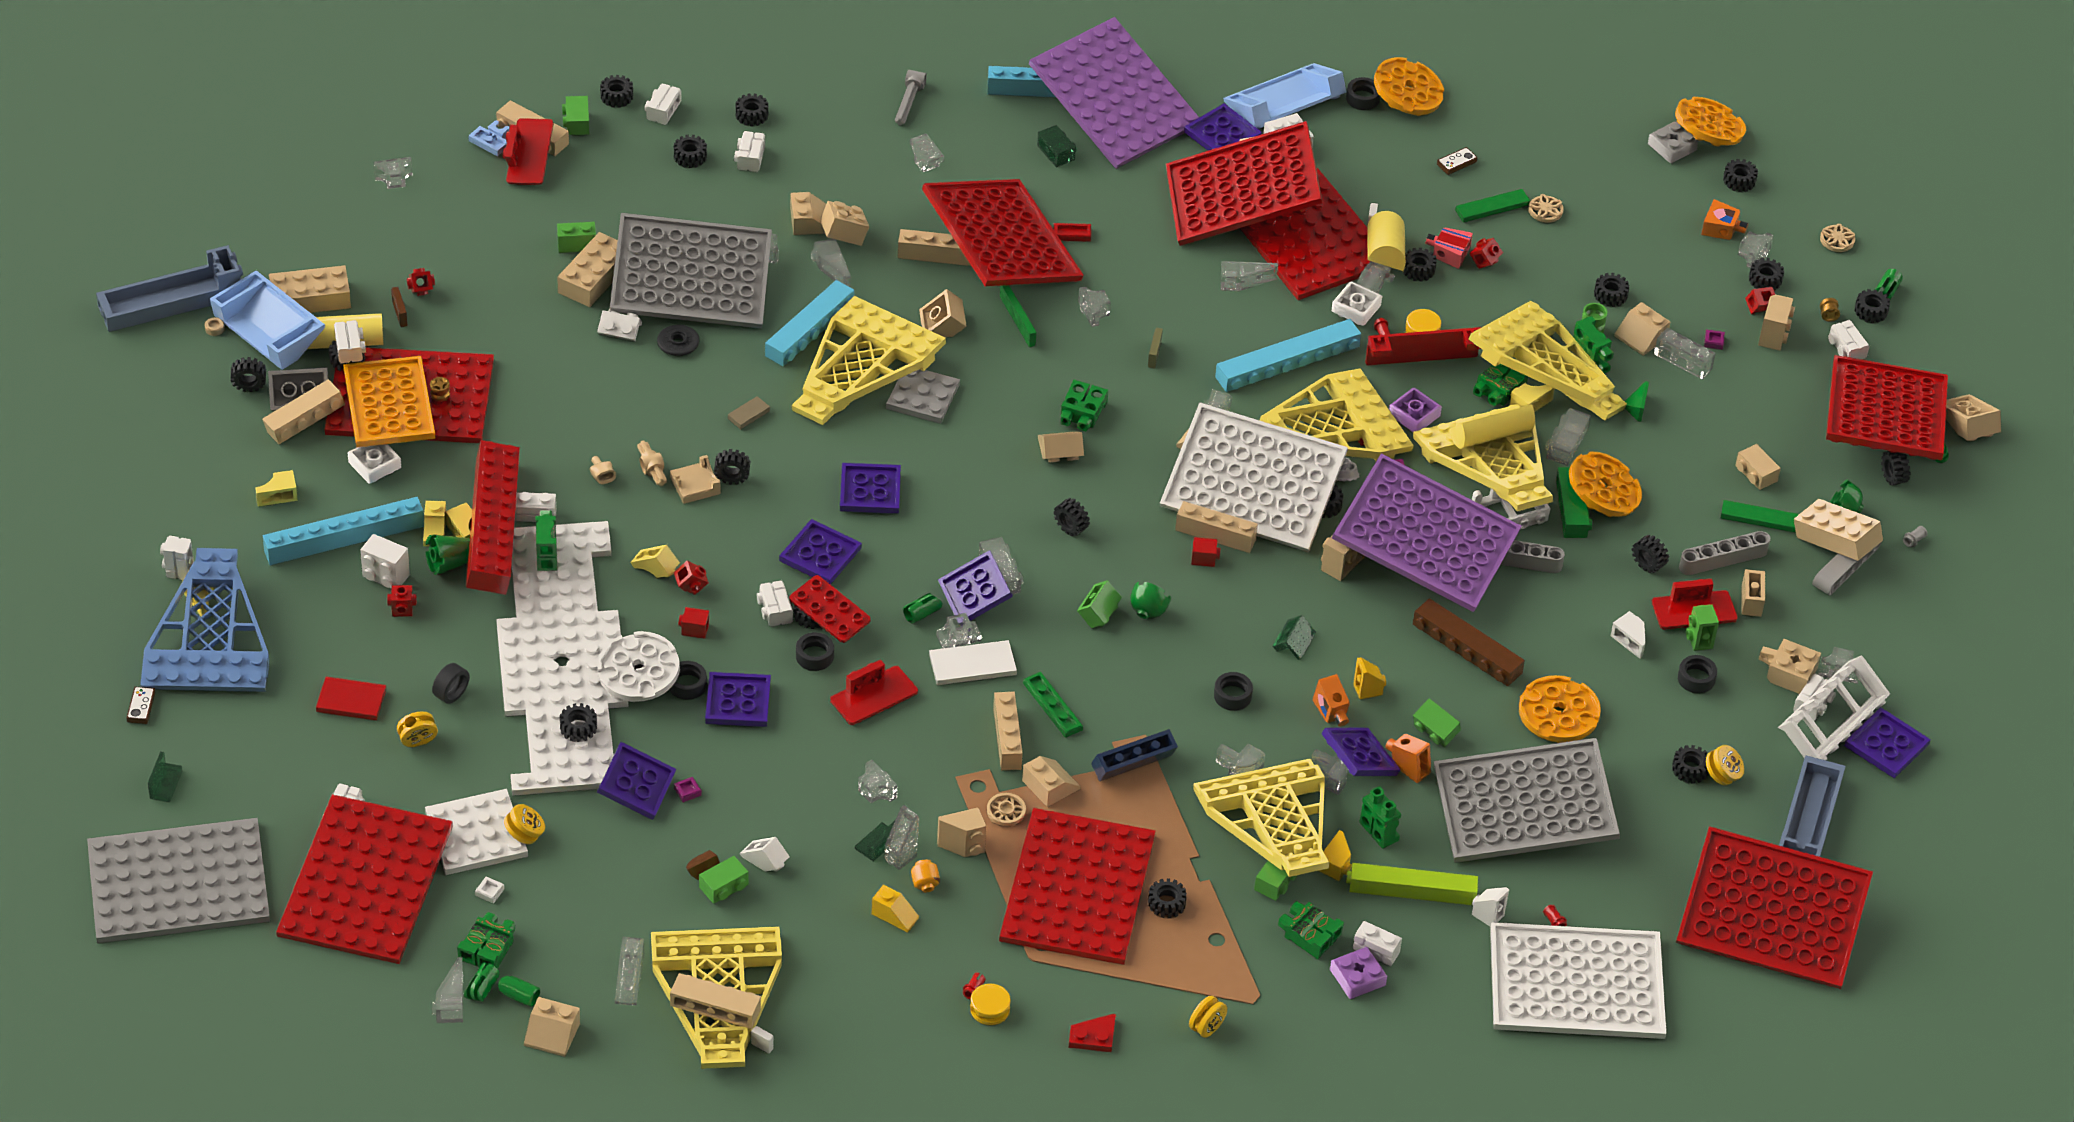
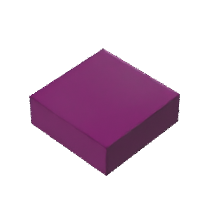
M1706 329L1704 347L1723 350L1725 332Z
M693 777L674 783V789L682 802L702 796V791Z

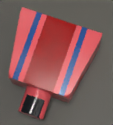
M1443 228L1439 236L1428 234L1425 244L1434 247L1433 256L1435 255L1436 259L1459 269L1471 247L1473 233Z

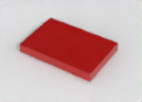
M325 677L316 705V712L377 720L386 693V685Z

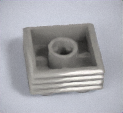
M1674 121L1649 134L1650 137H1648L1649 142L1647 144L1668 162L1673 163L1696 151L1699 141L1678 122Z

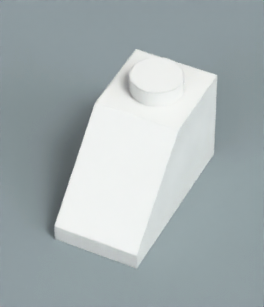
M1629 611L1613 622L1611 637L1640 659L1643 657L1645 648L1644 622Z
M776 837L752 841L739 853L742 858L763 871L780 870L784 867V862L790 857Z
M1506 887L1486 889L1481 895L1478 894L1472 902V915L1488 926H1491V922L1498 923L1505 915L1509 889Z

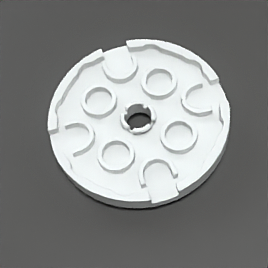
M638 631L634 632L633 635L625 637L621 635L609 642L599 655L597 669L602 686L610 694L622 700L635 702L654 699L668 691L678 678L680 663L676 649L670 641L655 633ZM635 665H644V667L640 669H634Z

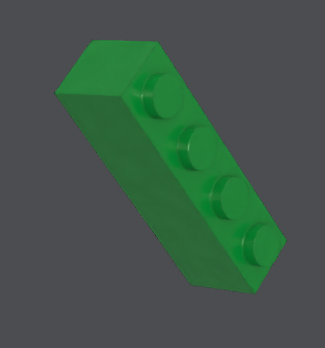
M1558 467L1556 487L1564 538H1587L1588 531L1592 530V519L1588 517L1590 515V508L1576 494L1570 484V467Z

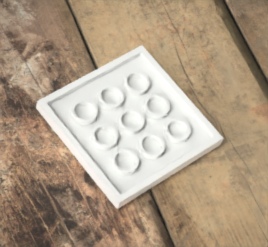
M507 789L425 807L427 816L453 821L452 830L440 858L445 875L528 857L526 845L513 838L504 824L506 815L513 809Z

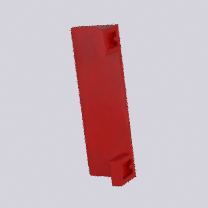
M1481 327L1371 335L1368 337L1365 363L1368 366L1477 357L1478 351L1481 348L1471 342L1469 337L1471 333Z

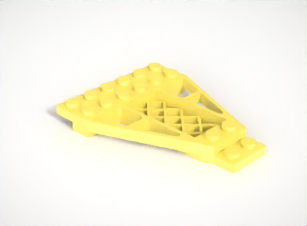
M854 296L830 319L803 386V395L792 404V411L824 425L835 413L844 410L853 400L916 370L925 371L935 361V354L946 344V338ZM833 330L851 337L844 345H838L829 341ZM870 348V350L859 351V349ZM826 349H829V350L835 352V353L818 369V367H819V365H820V362H821V360H822V357H823V355H824L825 350H826ZM882 355L880 358H874V356ZM865 357H871V358H872V359H867V360H860V358H865ZM858 359V361L847 363V360ZM895 359L908 364L895 371L887 368ZM871 366L869 369L862 370V367ZM860 368V370L849 372V369ZM846 370L844 373L835 374L836 371ZM848 379V382L837 383L839 380ZM832 381L835 382V384L826 383V382H832Z
M1529 301L1474 331L1469 337L1471 342L1483 350L1481 357L1496 367L1502 364L1553 387L1580 406L1591 410L1604 421L1624 410L1627 405L1620 396L1612 393L1615 386L1561 322L1555 319L1552 314L1540 308L1537 303ZM1556 332L1567 345L1562 346L1549 336Z
M1360 368L1324 376L1262 415L1259 420L1292 431L1299 429L1306 432V435L1312 434L1314 435L1312 437L1347 447L1346 456L1371 458L1375 462L1381 453L1394 460L1395 454L1410 452L1414 446ZM1324 386L1333 400L1318 401L1313 393ZM1304 398H1307L1310 402L1307 405L1291 407ZM1333 414L1343 417V419L1335 417ZM1318 417V418H1320V419L1326 420L1327 422H1323V421L1318 420V419H1316V418ZM1300 421L1306 422L1310 425L1308 426L1306 424L1300 423ZM1329 422L1339 425V427L1329 424ZM1312 426L1319 427V428H1321V429H1323V430L1316 429V428H1314V427H1312ZM1362 438L1366 448L1349 447L1347 442L1357 441Z
M1518 404L1502 409H1494L1483 414H1475L1474 416L1457 419L1449 423H1441L1430 428H1422L1413 432V439L1422 447V455L1430 464L1438 462L1493 489L1500 498L1508 501L1517 512L1553 502V495L1544 486L1536 425L1529 431L1461 449L1454 444L1451 438L1450 428L1463 422L1520 408ZM1524 438H1533V440L1526 441L1523 443H1514V441L1521 440ZM1535 450L1536 463H1533L1524 452ZM1461 455L1464 457L1463 459L1459 460L1452 459L1453 457Z
M1311 759L1193 784V790L1210 818L1280 870H1285L1289 877L1329 868V861L1322 850L1325 776L1318 764L1314 765ZM1319 791L1320 803L1302 806L1296 796ZM1271 803V804L1278 805V806H1277V807H1273V806H1270L1269 804ZM1283 807L1290 809V812L1283 810ZM1242 808L1248 818L1232 822L1220 812ZM1263 812H1267V813H1270L1271 815L1269 816V815H1265V814H1262V813H1263ZM1319 813L1318 834L1308 815ZM1277 816L1283 817L1284 820L1278 819V818H1276V817H1277ZM1292 820V821H1295V822H1298V823H1297V824H1294V823H1291V822H1289V821ZM1270 825L1278 826V828L1270 827ZM1253 828L1262 844L1243 829ZM1283 829L1291 830V833L1283 831ZM1297 833H1300V834H1303V835H1305V836L1302 837V836H1299V835H1296V834H1297ZM1279 837V838L1286 839V840H1285V841H1281V840H1278L1277 838Z
M779 927L651 932L653 973L669 1001L671 989L661 971L690 970L695 978L698 975L702 980L712 981L723 986L731 982L737 990L763 994L761 997V1010L753 1028L757 1025L782 966ZM774 966L767 984H745L744 968ZM723 968H734L730 973L723 970ZM702 969H713L708 974L702 971ZM717 973L724 977L720 982L713 979ZM738 973H739V980H737V979L735 978V976H736ZM673 1007L701 1056V1069L745 1067V1051L751 1039L752 1029L736 1024L731 1025L728 1022L714 1018L712 1019L716 1022L709 1026L704 1022L709 1017L702 1015L699 1018L697 1013H694L695 1028L693 1029L683 1010Z

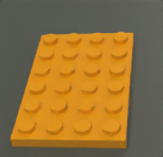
M421 356L343 364L356 448L435 439Z

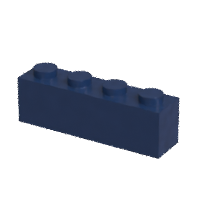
M1170 729L1097 754L1091 765L1100 782L1170 757L1178 746Z

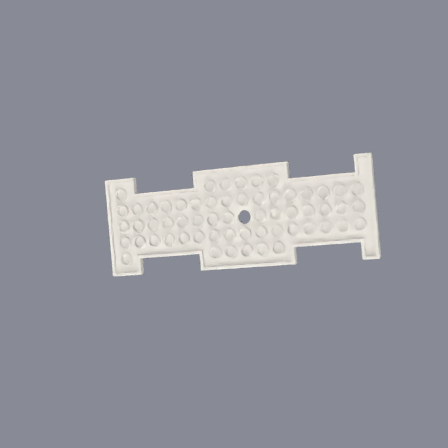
M608 521L556 525L557 571H537L536 526L514 528L512 575L516 618L496 619L505 716L526 715L531 773L511 774L512 796L598 789L614 756L608 708L628 707V701L613 696L602 686L598 676L597 663L604 647L613 639L621 636L618 610L598 611L592 557L611 556ZM567 657L569 661L566 666H559L555 659ZM574 703L577 706L583 703L584 707L589 705L590 709L593 708L597 714V732L593 734L591 739L587 736V741H584L583 738L580 739L581 742H577V739L570 741V737L566 739L564 734H561L560 714H562L563 709L566 710V706L570 705L572 708ZM575 720L571 723L574 725H582L586 722L582 720Z

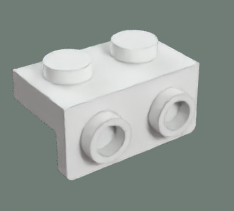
M610 309L608 311L603 310L597 333L635 341L642 321L638 318V315L633 313L624 315L615 311L610 312Z

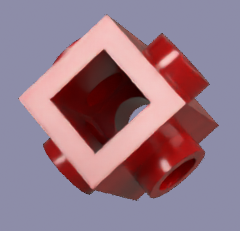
M1493 237L1487 240L1485 238L1479 240L1476 243V247L1469 254L1477 267L1483 268L1497 263L1503 251Z
M424 268L413 269V273L409 274V278H407L408 290L411 289L412 293L417 292V296L429 294L428 290H433L435 285L434 275L430 271H425ZM418 278L423 280L421 286L416 283Z
M688 560L674 572L678 587L694 595L709 583L706 570L702 566Z
M392 585L391 594L387 595V604L391 606L392 617L413 616V606L417 605V595L413 594L412 585Z

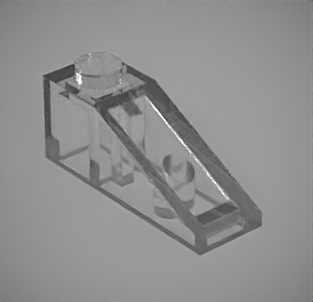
M836 239L814 242V250L811 251V257L813 262L816 261L818 269L832 280H838L851 288V276Z
M1221 261L1220 290L1241 291L1276 280L1278 263Z
M905 805L900 808L885 844V859L898 870L917 857L919 816Z
M622 938L615 1004L637 1005L644 961V938Z
M462 957L457 958L436 992V1001L432 1002V1015H436L437 1023L463 1022Z

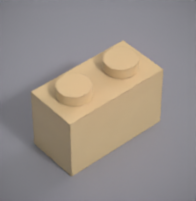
M1757 444L1738 452L1735 466L1759 490L1778 482L1781 468Z
M1745 569L1742 581V615L1761 617L1765 604V571Z

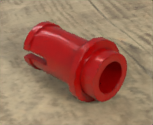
M1384 318L1375 320L1374 329L1379 335L1391 334L1387 320Z
M1548 905L1543 910L1544 915L1551 922V926H1567L1566 918L1560 915L1554 905Z
M974 973L970 982L963 987L964 997L971 1000L973 991L985 983L986 978L984 975H981L977 980L980 973Z

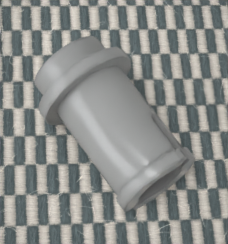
M1918 526L1911 533H1906L1903 538L1904 544L1907 547H1915L1918 541L1927 536L1926 528Z

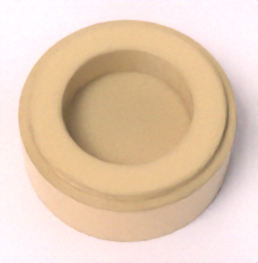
M210 318L205 322V331L208 335L217 336L224 332V322L220 318Z

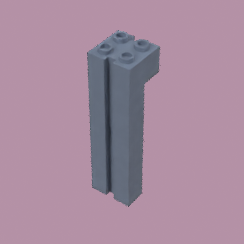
M229 245L207 250L208 265L96 293L98 308L104 318L108 332L211 306V297L242 279L240 278V276H243L242 267L240 264L237 265L235 252H231Z
M1805 755L1779 846L1821 856L1846 766Z

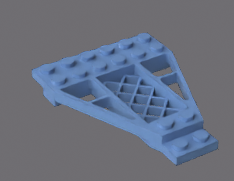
M196 549V560L193 562L144 649L141 687L161 690L266 692L269 654L237 569V549ZM187 589L184 620L182 622H170L171 615ZM205 589L209 594L201 599L197 594ZM225 589L229 595L222 600L218 594ZM239 590L242 593L252 623H236ZM194 598L198 601V603L192 607ZM212 598L219 602L213 608H210L205 603L209 602ZM230 601H231V608L227 605V603L230 602ZM203 605L208 612L199 617L195 612ZM224 607L228 612L222 617L218 616L215 612ZM191 615L196 619V621L193 622L192 624H191ZM213 616L217 621L209 626L205 620ZM230 618V622L228 625L225 621ZM201 624L206 630L198 635L194 629ZM220 625L227 629L220 635L214 631ZM163 629L183 630L181 649L161 650L153 649ZM235 631H256L262 651H233ZM191 633L195 638L189 642V634ZM211 633L215 639L207 644L203 638ZM227 636H228V643H226V642L223 640V639L226 638ZM198 642L204 646L201 650L192 649ZM219 642L225 647L221 651L212 649Z

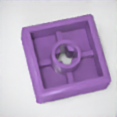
M1412 388L1389 405V410L1396 421L1407 427L1411 432L1427 427L1441 416L1442 410L1441 405L1416 388Z
M1368 947L1331 960L1330 971L1349 999L1386 985L1387 975Z

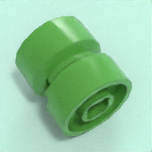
M1589 303L1583 309L1582 319L1592 316L1596 320V329L1604 334L1608 311L1602 304Z

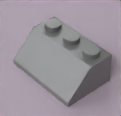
M328 368L268 371L270 409L278 410L328 380Z

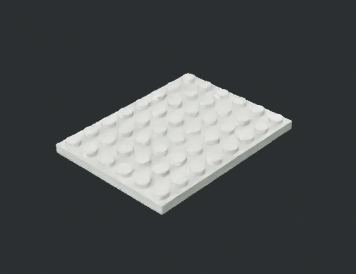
M1199 402L1160 501V507L1178 512L1183 501L1257 523L1258 537L1309 552L1348 450L1347 447Z
M1491 922L1494 1029L1665 1039L1666 1021L1660 932Z

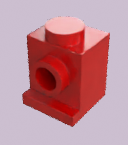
M1773 287L1753 289L1745 299L1751 315L1767 310L1770 296L1776 295Z

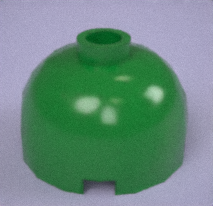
M1845 480L1840 485L1843 489L1835 492L1830 503L1860 514L1864 508L1862 504V491L1851 481Z
M1136 582L1131 591L1130 602L1140 618H1156L1165 613L1170 605L1171 596L1169 595L1167 598L1164 595L1165 590L1154 584L1144 582L1143 585H1139V582Z

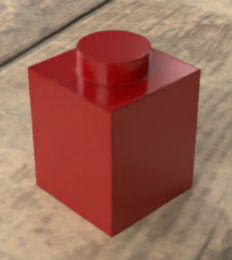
M1194 537L1191 565L1215 567L1216 559L1220 560L1221 548L1217 547L1218 539Z
M685 607L684 614L679 616L678 626L681 627V635L705 639L709 627V610Z

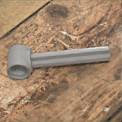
M914 70L907 71L905 78L907 89L895 118V123H898L899 126L905 124L917 91L924 89L927 73Z

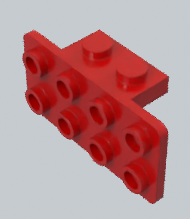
M520 118L517 120V125L510 124L509 132L506 133L507 145L503 149V158L506 159L509 166L506 177L508 184L541 185L543 183L554 126L552 119Z
M819 575L813 576L789 596L790 602L841 643L847 642L871 622V617Z
M1712 578L1673 582L1670 596L1654 597L1652 599L1654 612L1659 626L1663 630L1689 627V615L1692 614L1694 606L1712 604L1719 624L1736 622L1737 614L1728 591H1712L1714 585Z
M880 659L847 675L846 689L831 696L830 702L848 724L855 725L917 695L918 688L899 666H893L885 670V664Z

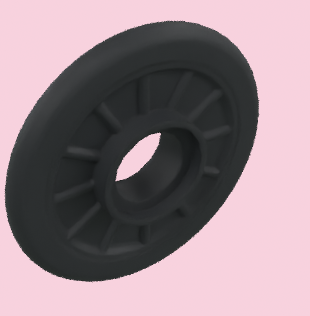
M671 325L659 333L657 343L665 353L673 356H683L692 353L698 347L699 336L694 329L686 325ZM680 338V339H682L683 341H682V342H675L674 339Z

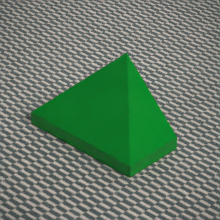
M1647 381L1625 400L1627 403L1625 409L1639 422L1642 421L1649 386Z

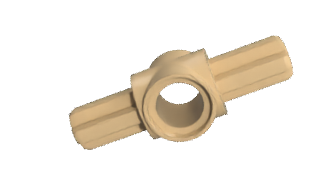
M643 440L637 445L641 454V469L644 474L653 477L656 485L662 487L667 483L663 473L664 461L662 455L651 450L648 442Z

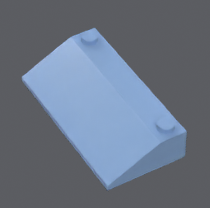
M1313 63L1223 99L1231 109L1259 129L1264 127L1265 122L1285 117L1328 99L1339 98L1341 94L1346 93L1343 72Z
M254 271L210 298L214 316L220 318L226 326L281 370L296 362L325 328L324 323L258 271Z

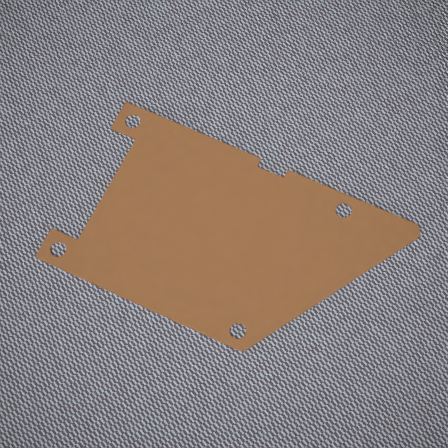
M1142 735L1112 742L1114 748L1147 736ZM1158 761L1100 782L1095 771L1071 776L1080 785V789L1049 807H1046L1028 786L999 792L990 769L955 777L968 810L979 808L986 824L985 853L1006 905H1008L1033 808L1156 830L1125 964L1122 965L1047 950L1039 951L1036 948L1023 946L1030 960L1252 1005L1260 997V993L1210 880L1200 882L1190 859L1199 857V854ZM974 781H981L986 785V789L981 793H976L970 789V784ZM999 793H1012L1019 796L1026 805V814L1023 820L1013 827L991 822L987 814V804L993 796ZM1014 800V805L1021 806L1017 801ZM1167 878H1170V882H1173L1175 879L1177 880V885L1182 883L1183 888L1185 887L1186 907L1183 909L1182 914L1178 913L1177 917L1172 915V918H1168V915H1165L1164 918H1161L1160 913L1158 916L1155 915L1154 911H1151L1150 906H1148L1150 886H1153L1155 881L1159 883L1160 879H1163L1164 882H1167ZM1169 895L1160 897L1163 901L1175 900L1174 897ZM1213 934H1220L1224 937L1225 943L1221 946H1213L1209 943L1208 938Z

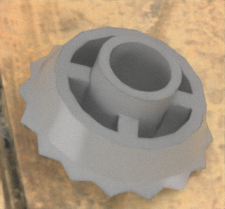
M1345 457L1336 481L1351 482L1360 478L1357 465L1349 458Z

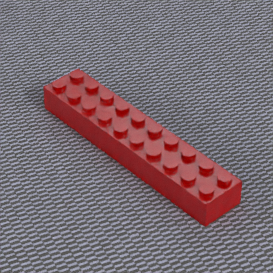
M481 440L476 457L466 588L504 595L507 593L512 567L520 447L494 443L492 441Z

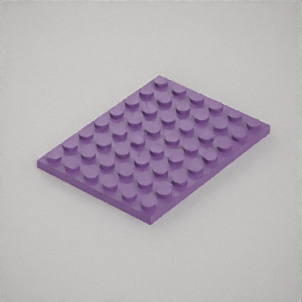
M1115 17L1029 61L1032 69L1115 169L1184 134V126L1199 118Z
M1381 453L1335 530L1332 539L1474 612L1522 526Z

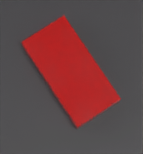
M1054 223L1053 230L1061 241L1091 242V224Z

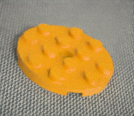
M1403 57L1389 58L1383 61L1375 72L1374 85L1377 93L1391 108L1421 116L1437 110L1443 101L1444 87L1441 80L1430 68L1418 61L1415 64Z
M1692 97V100L1684 98L1679 102L1675 111L1677 122L1691 133L1695 139L1710 142L1717 147L1738 144L1742 141L1746 132V126L1741 117L1736 118L1732 114V109L1708 98Z
M1593 451L1585 455L1580 454L1569 468L1570 484L1576 494L1586 503L1588 508L1595 509L1608 517H1622L1633 513L1642 499V489L1638 479H1633L1629 473L1630 469L1610 455Z
M1555 675L1536 679L1526 686V690L1520 696L1519 715L1524 725L1535 735L1552 742L1564 743L1581 740L1594 731L1600 718L1601 708L1596 694L1584 683L1578 684L1571 681L1570 677ZM1560 707L1561 709H1564V710H1563V712L1561 713V711H1558V710H1556V709H1554V708Z

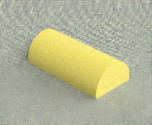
M1381 211L1373 215L1367 225L1369 261L1401 271L1404 270L1406 263L1405 224L1398 214L1391 211Z
M382 313L316 317L325 324V328L307 349L329 348L330 344L332 345V342L336 341L335 322L346 323L353 320L358 322V328L362 327L364 339L360 340L365 341V346L383 345Z
M1533 405L1460 423L1449 429L1454 444L1461 449L1532 430L1535 426Z

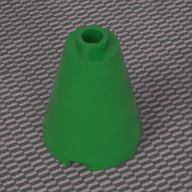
M429 535L426 540V545H429V551L425 552L430 571H435L434 574L438 575L467 564L470 538Z

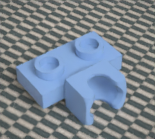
M497 120L488 126V130L479 126L468 136L469 142L499 156L503 149L506 148V133L509 132L510 127L505 126L503 129H498L499 121Z

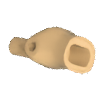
M594 456L592 458L594 465L590 467L593 478L599 484H607L614 481L616 472L613 470L612 463L610 461L601 462L598 456Z

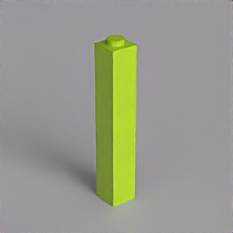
M1352 863L1351 871H1347L1346 883L1350 884L1349 892L1472 905L1474 898L1477 896L1478 876Z

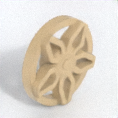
M1541 194L1530 201L1529 213L1540 222H1555L1563 215L1564 208L1562 202L1554 197Z
M1842 224L1830 225L1823 228L1820 241L1824 247L1831 251L1845 252L1854 246L1855 233L1842 226Z
M999 793L988 801L987 814L991 822L1013 827L1025 817L1026 805L1015 794ZM1014 800L1017 801L1021 806L1014 805Z

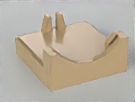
M707 455L700 457V463L670 471V478L683 504L721 494L720 480L715 477Z

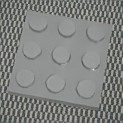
M916 370L898 379L886 403V409L941 424L960 386V379L927 370Z

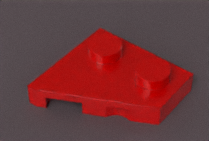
M1116 1014L1071 1025L1068 1048L1112 1052Z

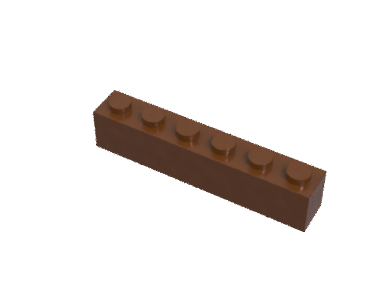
M1429 598L1415 610L1413 625L1479 667L1497 681L1509 686L1523 673L1525 663L1523 658Z

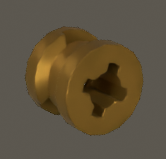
M1826 298L1821 301L1820 309L1823 320L1832 322L1840 317L1839 304L1836 299Z
M436 377L431 380L430 389L433 400L442 402L450 397L448 379Z

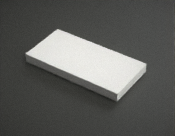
M1009 640L929 650V657L937 685L1017 675Z

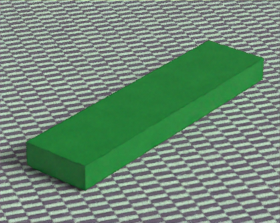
M1523 189L1457 205L1455 211L1464 223L1529 206L1530 199Z
M1001 285L1000 298L1027 345L1029 347L1035 346L1036 330L1009 285Z
M1723 500L1720 518L1796 533L1794 518L1799 514Z
M1041 672L1023 679L1024 686L1065 738L1083 731V725Z

